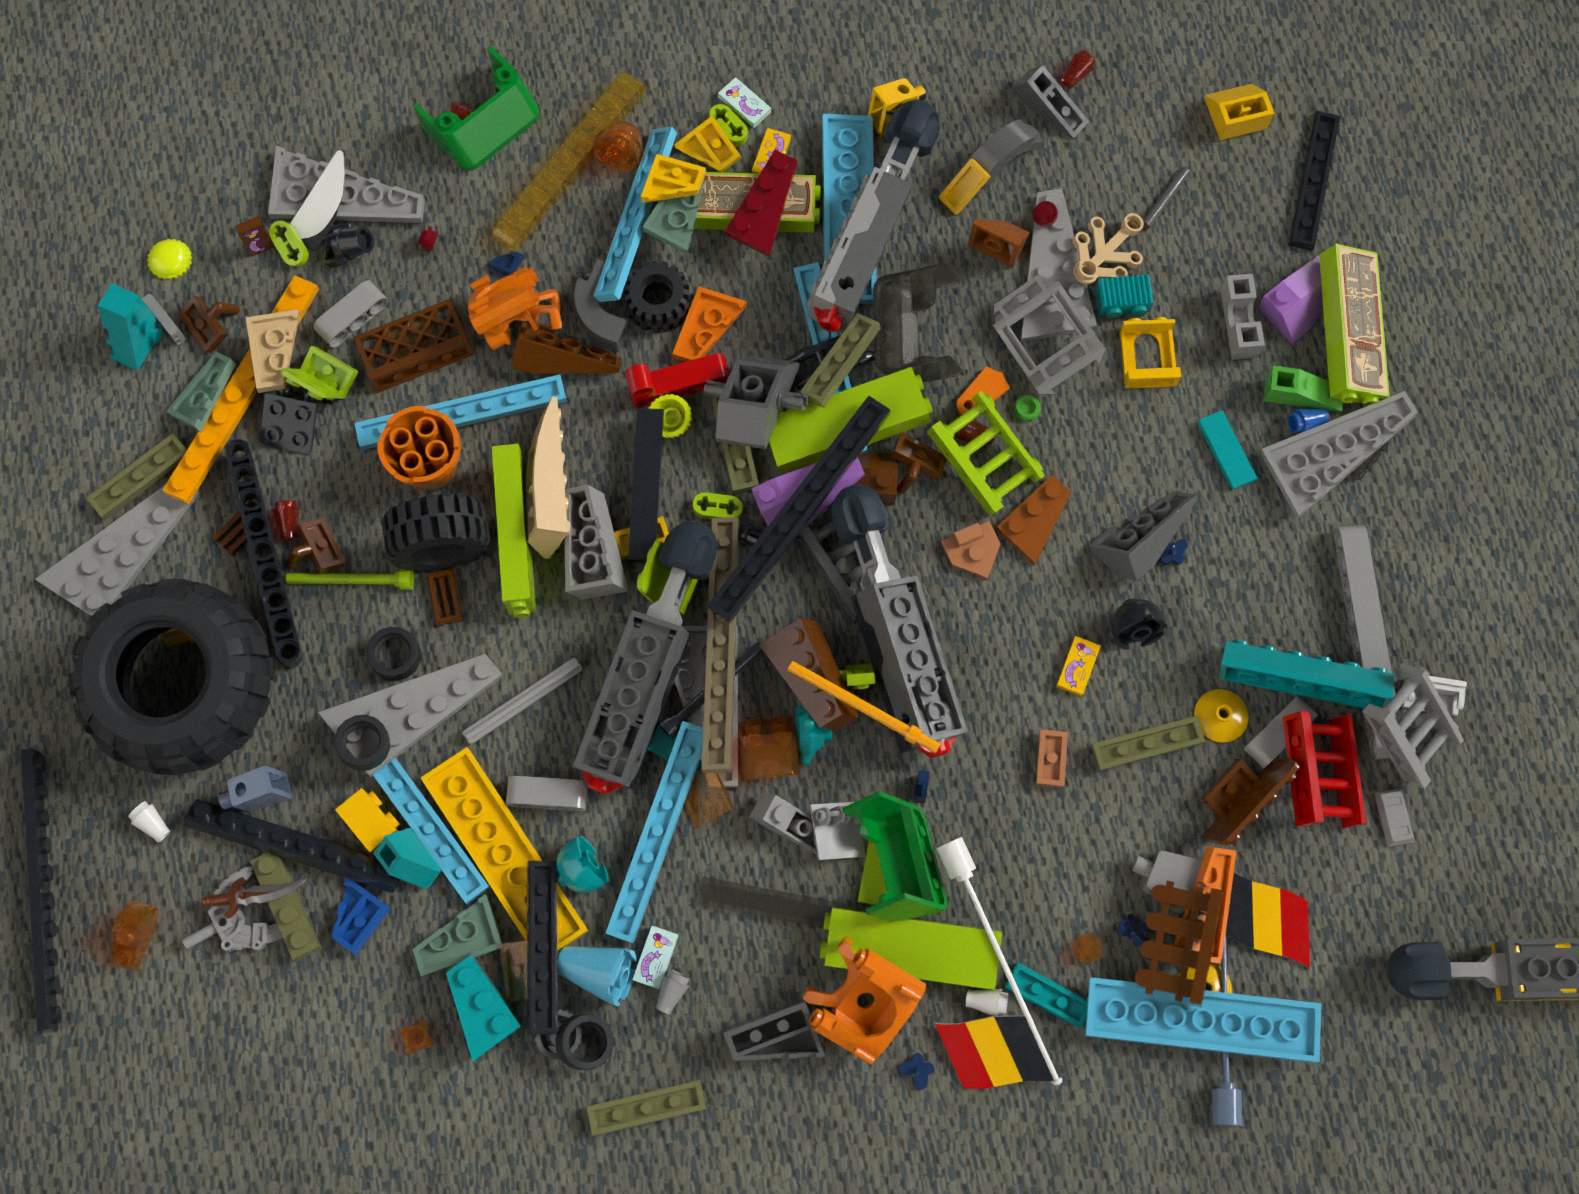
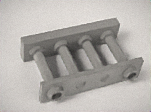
M1402 663L1400 668L1407 681L1386 707L1382 706L1380 708L1368 704L1362 712L1402 779L1425 789L1431 782L1425 771L1426 763L1446 739L1459 744L1464 739L1458 730L1459 726L1453 721L1431 682L1427 670L1418 665L1414 667ZM1414 691L1417 699L1397 722L1395 713ZM1424 709L1427 716L1407 739L1405 737L1406 729ZM1434 726L1437 733L1417 756L1415 748Z

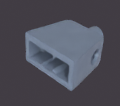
M262 766L227 781L228 791L218 795L219 803L223 809L234 807L245 811L256 810L292 799L287 773L268 766Z

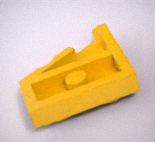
M713 116L674 144L677 150L721 173L742 159Z
M656 154L641 194V202L698 195L706 174V168Z

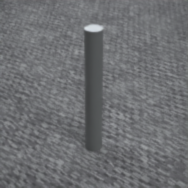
M1187 167L1181 168L1144 218L1143 226L1150 229L1189 176L1191 171Z

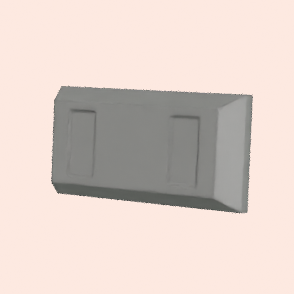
M1402 789L1374 793L1387 847L1415 843Z

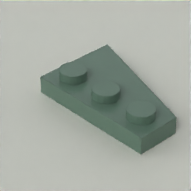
M704 180L698 195L659 200L642 226L643 232L688 254L705 183Z
M215 352L166 412L173 418L201 432L237 364L229 357Z
M484 894L476 903L463 910L455 919L443 928L438 929L413 949L421 977L451 968L470 953L476 959L504 949L487 894Z

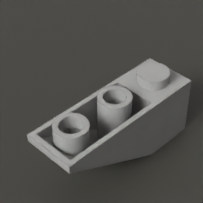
M762 793L749 817L767 829L817 854L811 816L777 795Z

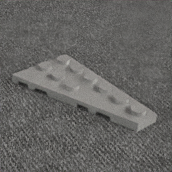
M276 146L268 211L270 218L294 219L329 163L317 162L308 159L306 155L294 154L285 151L282 147ZM344 169L343 195L334 221L423 223L425 203L423 195L397 186L391 187L380 183L379 180L367 179L359 176L356 172Z

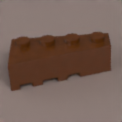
M799 618L759 645L820 728L838 731L859 718L856 709L787 671L791 662L794 661L848 691L817 621Z

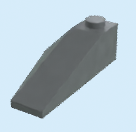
M1174 491L1149 506V513L1139 516L1134 514L1127 518L1129 524L1119 530L1113 526L1104 531L1089 545V548L1114 574L1138 581L1156 564L1197 501V496Z

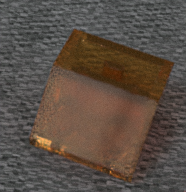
M778 716L773 719H749L738 722L744 780L799 774L793 717Z

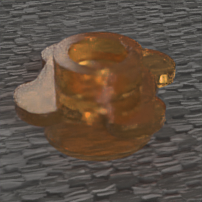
M419 1021L417 1025L402 1028L401 1036L404 1037L406 1043L405 1050L408 1053L415 1054L418 1049H428L433 1045V1038L428 1033L429 1024L426 1021ZM418 1034L420 1038L415 1040V1035Z

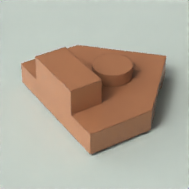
M990 521L981 525L976 523L954 532L952 537L942 540L940 543L951 567L972 573L984 580L988 579L1001 545Z

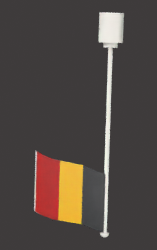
M962 837L945 843L936 849L950 880L956 878L958 883L964 881L1024 1014L1018 1016H992L955 1024L935 1023L963 1088L987 1089L1022 1081H1051L1053 1085H1060L1062 1077H1058L968 879L973 876L972 870L976 869V866Z

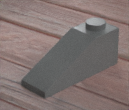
M1043 65L1028 70L1013 86V89L1032 110L1071 139H1074L1089 123L1087 118Z

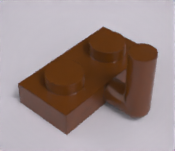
M193 296L178 314L204 352L212 353L228 336L216 320V317L220 313L237 315L240 308L236 304L215 302L209 309L201 297Z
M901 432L896 440L891 457L910 466V468L897 486V491L901 494L906 493L917 479L919 472L937 481L942 475L947 460L945 456Z
M324 517L298 525L297 531L304 545L292 549L285 564L287 569H295L300 557L310 555L319 574L344 567L346 561Z

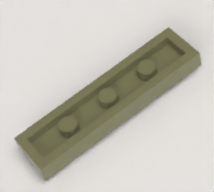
M857 313L802 388L800 394H807L808 401L824 408L881 329L879 322Z
M711 397L717 421L719 398ZM721 442L733 494L751 491L752 488L758 486L759 483L750 447Z
M172 433L86 497V499L98 514L106 520L177 467L187 449Z
M1194 716L1092 743L1091 748L1100 772L1201 745L1206 741L1198 717Z
M264 853L250 861L260 886L292 882L282 857ZM296 889L283 897L268 902L294 961H298L322 948Z
M701 1080L587 1106L592 1136L706 1109Z

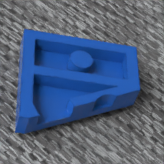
M346 878L344 880L345 893L343 901L339 902L338 920L334 924L331 938L357 955L391 908L356 882Z

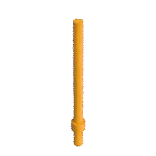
M794 661L791 662L787 671L905 736L906 741L913 745L917 743L936 754L941 743L921 733L922 730L913 724L910 727Z

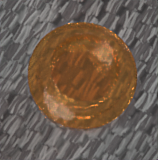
M1084 934L1075 940L1073 952L1081 962L1092 963L1100 957L1102 946L1098 938L1090 934Z

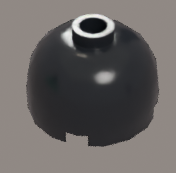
M1135 598L1128 599L1114 612L1111 621L1114 641L1118 647L1123 649H1130L1128 644L1142 641L1141 647L1151 645L1164 636L1163 629L1168 627L1164 615L1156 604L1148 600Z

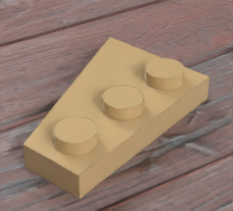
M299 309L245 317L258 393L285 389L287 377L280 374L282 368H289L300 317Z

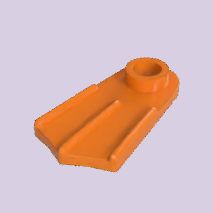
M985 367L958 399L956 404L958 412L963 415L968 411L964 407L966 403L974 407L975 403L972 398L981 390L985 395H989L993 401L1006 393L1010 387L1003 373Z

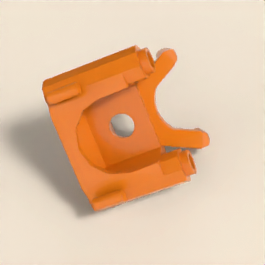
M523 267L490 285L488 283L491 280L488 275L470 284L473 291L477 290V292L469 295L468 312L470 321L479 335L484 333L486 341L492 350L505 344H511V329L508 325L513 320L529 321L533 330L536 331L539 329L537 323L539 320L538 315L540 313H549L552 329L562 328L558 292L554 289H548L536 293L534 287L539 279L532 267L529 269ZM549 298L550 305H538L541 300Z
M845 936L838 946L839 952L848 968L844 984L836 991L830 993L817 991L811 985L806 988L802 997L809 1004L832 1007L831 1013L824 1008L814 1010L809 1019L812 1030L871 1065L885 1051L913 1013L925 992L926 984L870 949H859L855 954L851 947L853 944L852 939ZM870 993L873 997L865 1007L859 1006L857 1003L859 995Z

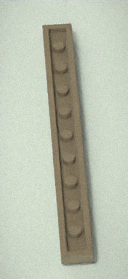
M738 517L712 518L711 530L716 536L718 547L709 578V602L738 566L740 533ZM709 608L702 771L703 773H731L737 615L729 623Z

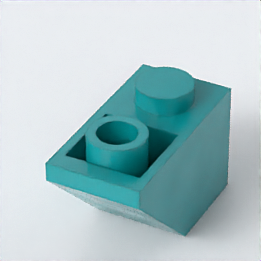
M411 828L385 835L373 853L389 875L425 889L432 885L442 871Z

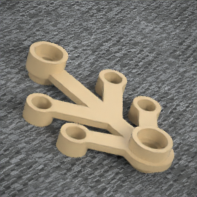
M1135 213L1128 214L1121 222V229L1105 245L1103 231L1105 222L1100 217H1093L1087 227L1089 232L1093 234L1095 256L1092 259L1089 257L1088 244L1090 237L1087 233L1078 232L1072 240L1073 246L1078 249L1079 261L1073 268V275L1076 280L1082 284H1092L1097 278L1118 277L1116 273H1120L1123 277L1128 276L1127 270L1122 266H1117L1114 269L1099 267L1103 262L1126 263L1129 268H1137L1143 261V257L1138 251H1131L1130 253L1113 251L1128 236H1136L1141 231L1144 225L1142 218ZM1078 238L1082 239L1084 243H1081ZM1131 257L1135 258L1137 262L1132 261Z

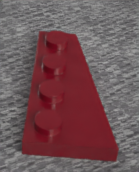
M776 149L773 151L725 229L726 236L770 258L786 199L797 168L796 159Z

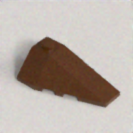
M529 321L522 322L510 365L518 371L535 374L619 373L620 357L596 346L584 348L578 342V338L571 335L568 338L555 335L556 329H552L548 325L538 323L539 329L534 331Z
M870 452L859 455L858 459L865 475L855 484L869 486L877 492L883 504L895 505L898 460L892 458L891 453Z

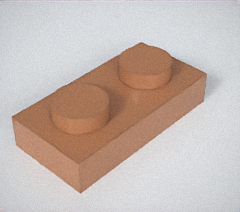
M1040 729L1035 785L1064 787L1068 732Z

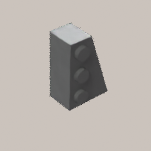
M803 999L723 1029L733 1061L825 1057L818 1035L811 1029L812 1025L809 1024L810 1013Z

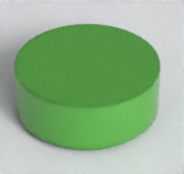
M1031 395L1021 396L1017 399L1014 406L1016 417L1023 422L1034 421L1041 411L1039 400Z

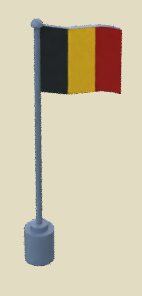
M1234 873L1221 961L1222 992L1227 993L1226 937L1251 949L1288 958L1310 969L1308 901L1290 891L1253 882ZM1223 1052L1224 1083H1218V1089H1212L1213 1125L1241 1127L1242 1090L1236 1089V1085L1229 1082V1053Z

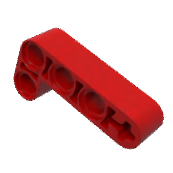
M722 353L711 354L650 372L646 364H636L625 370L628 389L635 408L645 407L644 404L650 406L656 398L666 394L682 397L695 393V390L696 392L704 391L707 380L726 383L730 375L725 356Z

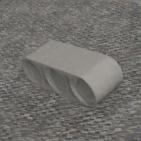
M370 280L364 281L321 315L314 323V330L329 346L337 347L383 310L388 303V298Z
M1300 696L1295 697L1287 707L1243 748L1263 769L1286 747L1283 716L1299 711H1310L1311 722L1318 716Z
M508 777L506 806L519 808L520 805V808L574 811L575 808V811H585L588 785L586 781L575 779Z

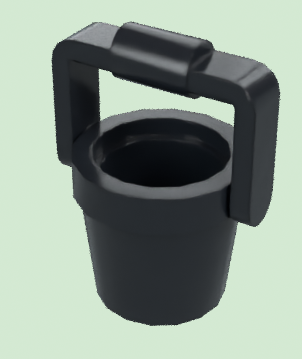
M349 223L331 227L324 243L323 264L330 268L346 265L349 260L370 252L374 247L373 234L367 227H353ZM333 254H335L338 258L332 259Z

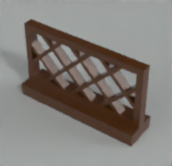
M451 299L354 336L376 393L474 355ZM449 308L450 314L446 321L436 318L438 312ZM415 321H426L422 331L411 328ZM432 324L442 326L438 336L428 333ZM398 329L402 333L398 340L388 338L390 331ZM448 329L458 331L460 334L451 339L444 338ZM408 333L419 336L414 346L404 343ZM424 338L435 341L433 346L425 349L420 348ZM370 339L378 341L373 350L364 348L362 342ZM384 343L394 346L390 355L379 352ZM400 348L410 351L408 356L400 359L396 358ZM376 357L386 360L383 366L372 369L371 366Z

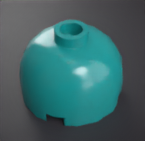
M583 836L573 838L560 849L556 859L558 870L556 878L563 887L568 886L572 891L591 893L608 883L609 876L604 864L599 868L598 861L593 855L597 851Z

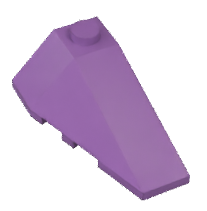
M1319 256L1264 295L1257 307L1292 345L1312 329L1323 310Z
M858 457L807 522L808 526L819 514H823L828 509L827 507L835 500L837 494L843 488L854 485L865 475ZM815 464L775 477L752 488L760 512L768 526Z

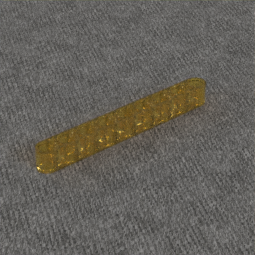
M622 72L496 224L491 235L493 240L512 252H516L550 209L565 193V190L569 188L595 156V153L600 150L610 135L613 134L643 97L646 91V84L627 72Z

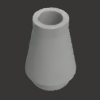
M669 969L667 975H663L655 1008L666 1014H671L673 1008L689 988L688 982L690 978L680 972Z

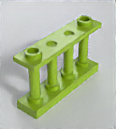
M981 390L972 398L975 403L974 407L948 426L946 424L943 425L941 421L937 422L927 431V434L985 512L991 516L1004 507L1001 503L1003 496L1029 477L1035 483L1045 475L1042 472L1043 468L1039 461L1031 458L995 409L993 399L989 395H985ZM983 414L991 427L964 447L959 446L953 439L954 434ZM999 435L1007 448L980 468H975L969 460L970 455ZM1014 456L1023 469L998 488L990 489L985 482L986 476Z

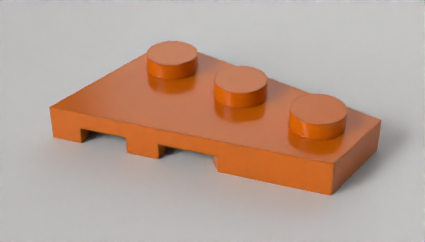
M698 286L672 353L673 358L686 362L706 356L747 307V301Z

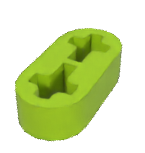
M723 104L713 106L710 109L709 117L713 116L716 119V114L721 116L725 114V121L727 123L721 118L716 121L735 147L744 145L748 139L746 125L728 106ZM732 129L737 133L741 131V137L737 135L732 137Z
M285 221L274 222L269 229V235L286 264L294 267L305 265L308 261L309 253L292 224ZM280 228L287 229L284 234L288 241L278 236L281 233ZM290 247L300 251L297 255L298 260L291 259L294 253Z
M703 492L697 494L693 500L694 513L703 519L740 518L743 513L741 501L734 496ZM703 500H708V504L716 506V508L707 507L706 511H702L701 506L698 504H702ZM732 503L735 509H738V511H733L732 515L727 514L726 509L720 508H727Z

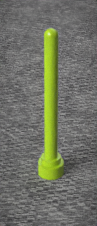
M401 568L400 571H395L394 574L288 573L284 576V581L287 584H391L399 587L400 590H412L414 572L413 570L407 571Z

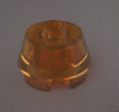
M614 121L595 137L594 154L601 165L604 166L606 163L611 167L617 168L616 172L626 173L633 170L641 162L643 157L642 135L633 124L626 121Z

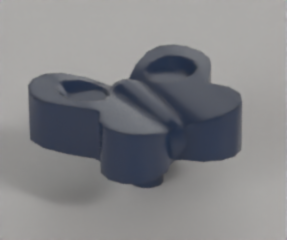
M1180 539L1174 544L1169 543L1161 555V564L1167 565L1173 562L1176 565H1181L1185 560L1183 553L1188 547L1187 541Z
M1128 914L1126 919L1121 921L1116 928L1118 934L1127 936L1129 939L1132 938L1139 947H1141L1143 942L1149 941L1147 933L1149 928L1146 922L1138 923L1133 914Z
M916 1053L913 1055L912 1061L899 1065L898 1071L902 1075L912 1076L917 1089L923 1090L927 1087L928 1075L934 1071V1065L925 1063L923 1056L920 1053Z

